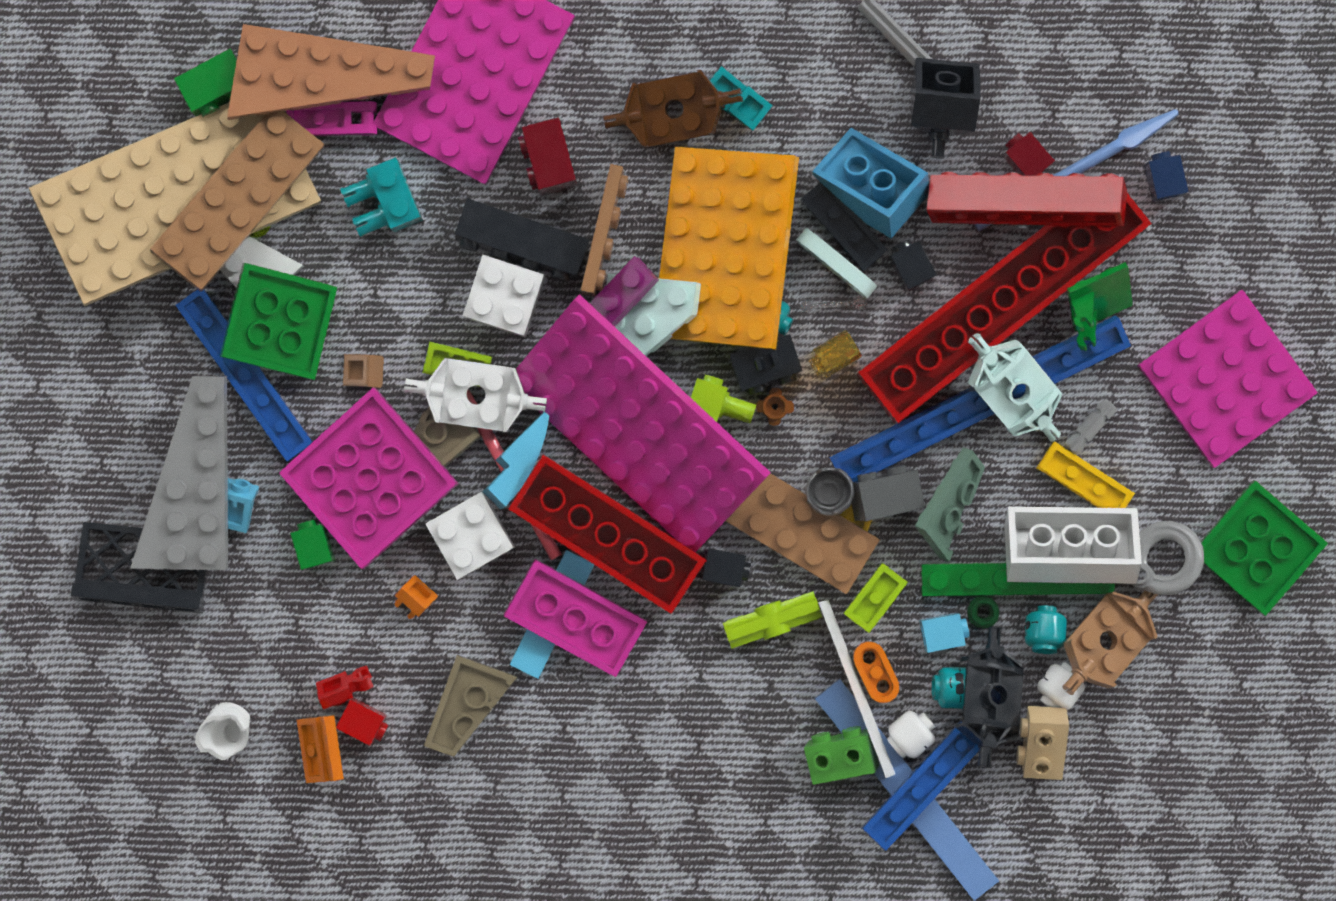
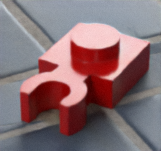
M360 667L350 675H347L346 671L316 682L318 700L323 710L331 706L342 705L347 700L353 698V692L366 691L374 687L371 681L372 675L368 667Z

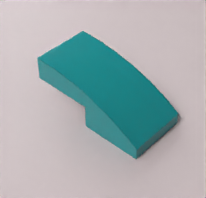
M722 66L719 67L710 79L718 91L726 92L741 88L743 102L727 104L722 109L752 131L773 106Z

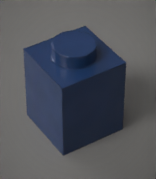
M1170 151L1151 155L1152 161L1147 162L1144 168L1152 202L1183 196L1188 193L1181 155L1171 156Z

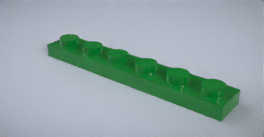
M1006 563L921 564V596L1062 595L1115 592L1114 583L1007 582Z

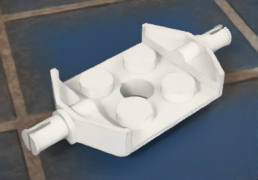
M444 358L429 380L419 381L408 378L405 380V384L414 385L417 388L405 386L404 392L418 393L426 396L434 420L437 423L441 422L507 432L522 410L532 409L545 412L546 408L543 405L533 404L534 402L546 404L547 398L532 397L525 394L516 368ZM474 385L482 387L485 391V399L480 404H473L467 398L468 389Z

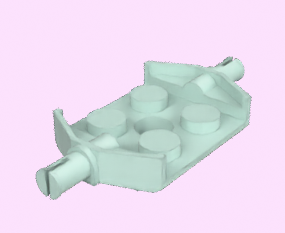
M979 333L974 334L973 337L977 342L970 338L968 343L977 351L979 357L968 380V384L977 391L1013 436H1019L1039 429L1047 436L1050 442L1057 440L1053 434L1059 438L1061 432L1053 425L1051 418L1062 397L1061 391L1019 341L1013 340L989 346ZM1025 384L1026 391L1024 395L1014 399L1012 392L1015 386Z

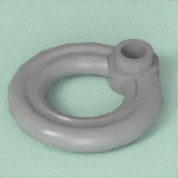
M1174 521L1155 522L1139 532L1142 562L1140 571H1145L1146 577L1141 581L1137 580V583L1132 584V586L1137 590L1148 591L1161 596L1178 594L1190 588L1200 576L1204 565V549L1197 534L1186 525ZM1169 539L1176 541L1182 546L1185 552V562L1178 573L1163 577L1156 575L1148 565L1147 555L1149 549L1155 543Z

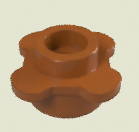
M772 388L764 400H759L756 403V410L759 413H764L770 425L777 426L786 414L794 411V403L787 401L782 396L781 389ZM773 404H777V405H778V409H777V410H774V409L772 408V405H773Z

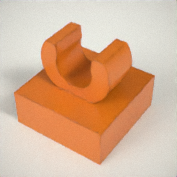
M414 575L395 594L398 598L395 601V606L398 608L402 603L411 610L407 617L412 619L416 615L419 617L436 600L438 595Z

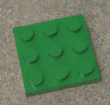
M242 263L220 357L315 380L337 287L249 263Z
M1256 480L1249 484L1200 541L1204 549V565L1263 616H1266L1328 544Z

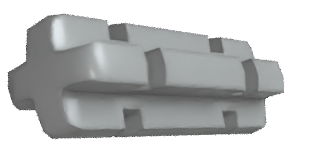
M1102 400L1096 407L1097 411L1091 412L1075 430L1077 433L1067 439L1065 446L1072 453L1079 454L1086 446L1085 442H1090L1106 424L1105 420L1110 419L1115 414L1117 408L1109 400Z

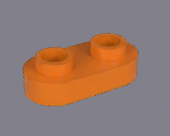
M872 641L859 644L854 650L853 662L869 696L879 703L892 701L898 695L899 682L883 648ZM867 651H871L875 655V659L871 663H865L863 660V655ZM881 680H885L888 683V689L885 692L877 690V683Z

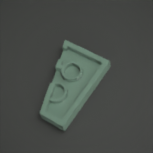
M964 447L957 458L951 463L949 471L941 484L937 486L933 497L925 510L920 514L915 525L937 556L950 562L953 551L949 549L955 533L960 535L964 523L960 522L962 512L966 505L972 504L985 466L974 451Z

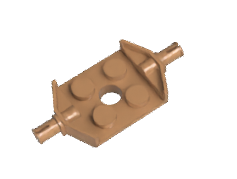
M1114 591L1106 593L1064 642V648L1072 666L1071 672L1073 673L1067 682L1062 685V688L1067 690L1068 694L1074 695L1083 682H1089L1104 688H1112L1117 685L1115 683L1117 678L1150 640L1158 637L1148 610V606L1158 594L1144 591L1138 598H1132ZM1103 632L1109 634L1112 640L1111 647L1108 650L1103 648L1100 643V636Z

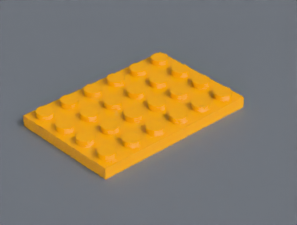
M675 147L659 279L701 283L697 316L688 324H683L672 334L673 337L670 339L776 350L799 157L795 155Z

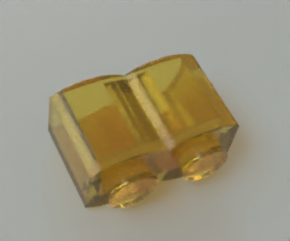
M844 330L810 351L812 357L808 361L817 376L823 374L827 379L860 359L862 355L848 331Z

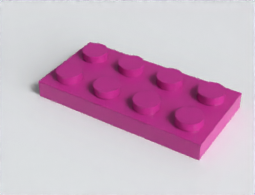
M534 559L503 614L504 617L614 677L619 673L647 624L646 619L537 559Z

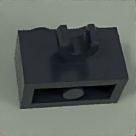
M790 334L777 338L776 350L750 347L729 354L740 392L747 390L749 396L766 391V384L778 380L779 385L798 380L796 374L803 371Z

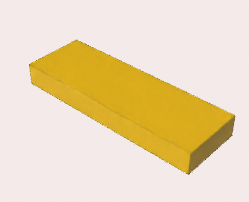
M1055 441L1052 442L1036 469L1096 508H1126L1135 494Z

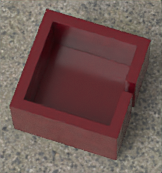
M559 117L521 127L523 136L518 137L524 160L530 158L532 167L526 168L532 190L538 189L540 195L545 196L578 187Z

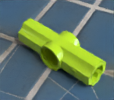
M814 591L783 602L778 600L753 609L754 612L740 615L722 623L732 649L761 638L766 640L791 631L793 627L822 618V614Z

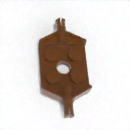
M702 70L640 84L632 83L624 110L621 113L604 115L603 119L606 121L604 125L606 129L622 125L628 127L642 146L646 148L712 135L716 131L722 108H725L727 104L743 102L741 88L726 92L718 91ZM674 101H680L683 105L682 115L676 119L670 118L667 113L669 104Z

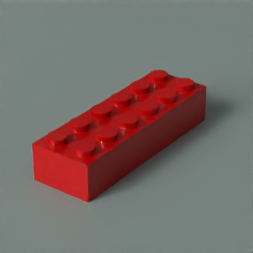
M544 454L508 508L670 614L673 613L706 562L704 557Z

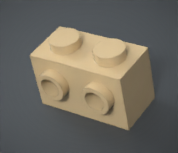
M1027 707L1026 718H1021L1020 737L1024 738L1023 746H1017L1016 762L1017 765H1022L1024 778L1063 779L1069 731L1066 708Z

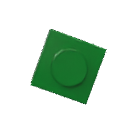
M316 520L297 524L298 531L290 533L301 570L336 561L327 529L323 524L317 525Z

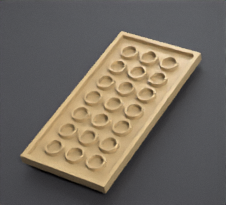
M229 102L220 106L219 110L204 117L198 115L29 187L34 202L84 307L171 269L151 253L150 248L264 115L257 116L256 114L228 120ZM306 169L252 233L321 203V199Z

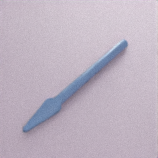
M1174 109L1124 129L1116 140L1057 172L1054 176H1068L1072 173L1081 174L1124 149L1132 150L1138 147L1178 116V110ZM992 224L974 225L978 231H981Z

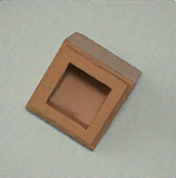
M344 354L343 386L381 388L383 384V356Z

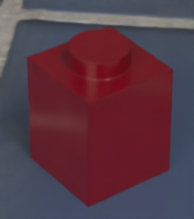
M1031 132L1024 137L1020 133L1015 135L1005 144L1008 150L1002 155L1014 171L1022 176H1036L1055 161Z

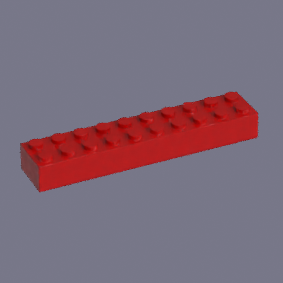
M1127 193L1124 226L1045 225L856 373V375L895 424L899 423L977 362L979 354L968 343L970 338L977 342L973 337L974 334L979 333L989 346L1000 344L1066 292L1067 288L1075 285L1152 223Z

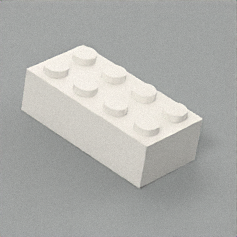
M1008 507L1004 525L1007 582L1137 583L1142 565L1137 508Z

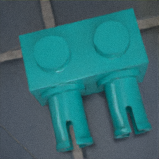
M396 157L366 169L368 173L366 179L340 188L347 207H351V205L373 196L375 199L378 198L380 202L378 209L352 218L360 237L384 226L396 232L423 221L401 164Z

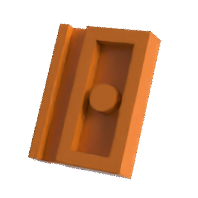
M334 715L297 719L306 783L344 779Z

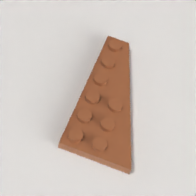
M243 24L227 119L233 120L257 114V116L282 110L293 111L341 103V101L355 99L365 100L370 99V97L387 94L398 95L430 90L435 55Z

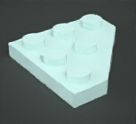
M608 274L607 284H608L617 274ZM659 279L615 328L645 356L651 352L654 353L673 337L672 334L683 324H688L697 316L701 283Z

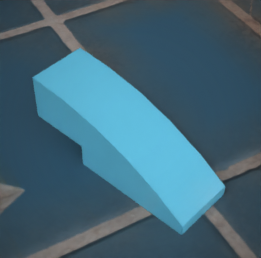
M546 412L540 414L495 460L504 470L482 492L500 510L506 507L520 491L540 455L549 421V415Z

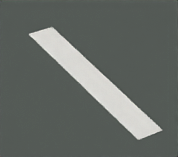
M829 600L818 602L885 777L893 776L895 771Z

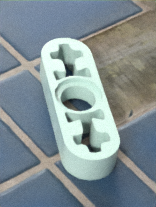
M805 228L796 239V242L864 298L868 299L877 288V285L869 277L808 228Z

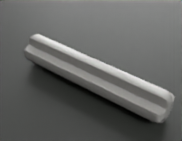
M863 0L859 4L858 10L913 66H915L916 58L932 59L875 0Z

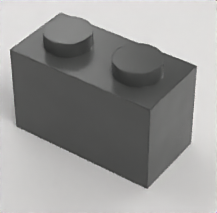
M905 465L887 468V474L877 476L876 472L857 475L858 481L853 482L855 495L851 504L855 521H870L925 508L918 470H906Z

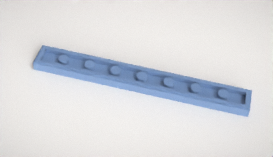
M840 679L815 697V700L841 733L843 729L853 726H861V730L867 729L855 697ZM878 728L895 775L886 778L881 764L874 775L889 794L892 795L913 771ZM935 799L912 822L974 901L999 882Z

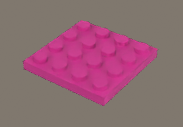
M1243 290L1238 291L1137 365L1212 468L1220 465L1318 393Z
M374 387L279 472L361 569H365L459 484Z

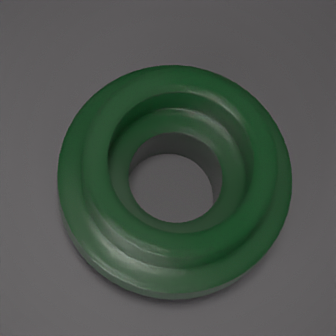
M986 596L973 599L967 608L969 621L978 628L993 626L999 618L1000 611L997 603ZM986 606L988 608L989 614L986 618H980L977 615L979 607Z

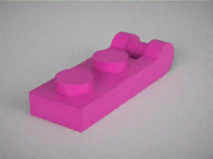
M341 102L293 111L286 110L291 118L314 136L377 135L376 124H373L374 113H377V102ZM352 113H361V124H352Z

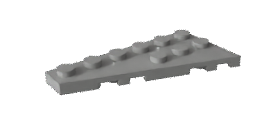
M192 376L130 569H228L227 376Z

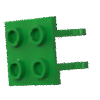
M1126 262L1116 267H1110L1094 277L1079 281L1074 286L1067 288L1072 325L1074 330L1078 332V347L1086 351L1087 345L1084 342L1086 340L1090 341L1092 346L1095 347L1097 343V322L1133 306L1129 268Z

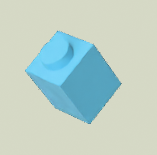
M959 613L919 620L924 648L927 653L965 646L964 638L970 637L966 618L961 619Z

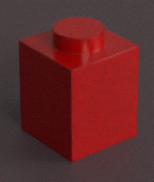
M352 698L341 716L336 729L370 746L375 740L379 742L382 740L389 724L384 722L387 714L356 698Z

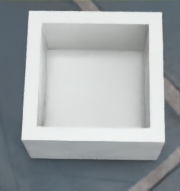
M482 255L463 317L526 338L546 277L544 274Z
M483 492L476 494L426 523L427 528L457 580L515 548Z

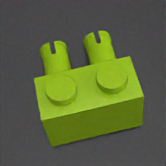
M706 374L703 380L697 378L691 399L716 422L718 418H722L724 415L749 424L751 423L756 404L729 396L728 388L722 386L724 381L722 379Z

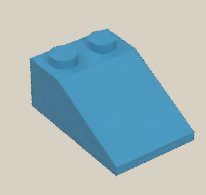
M853 128L847 131L812 171V175L860 219L889 238L896 234L928 197L929 193L928 172Z

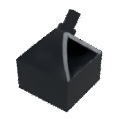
M916 58L911 86V126L930 134V141L933 142L931 157L943 159L945 143L949 142V136L975 132L981 100L980 64Z

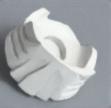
M224 702L219 705L217 704L196 733L195 743L200 752H209L220 760H226L242 751L249 739V713L234 703Z

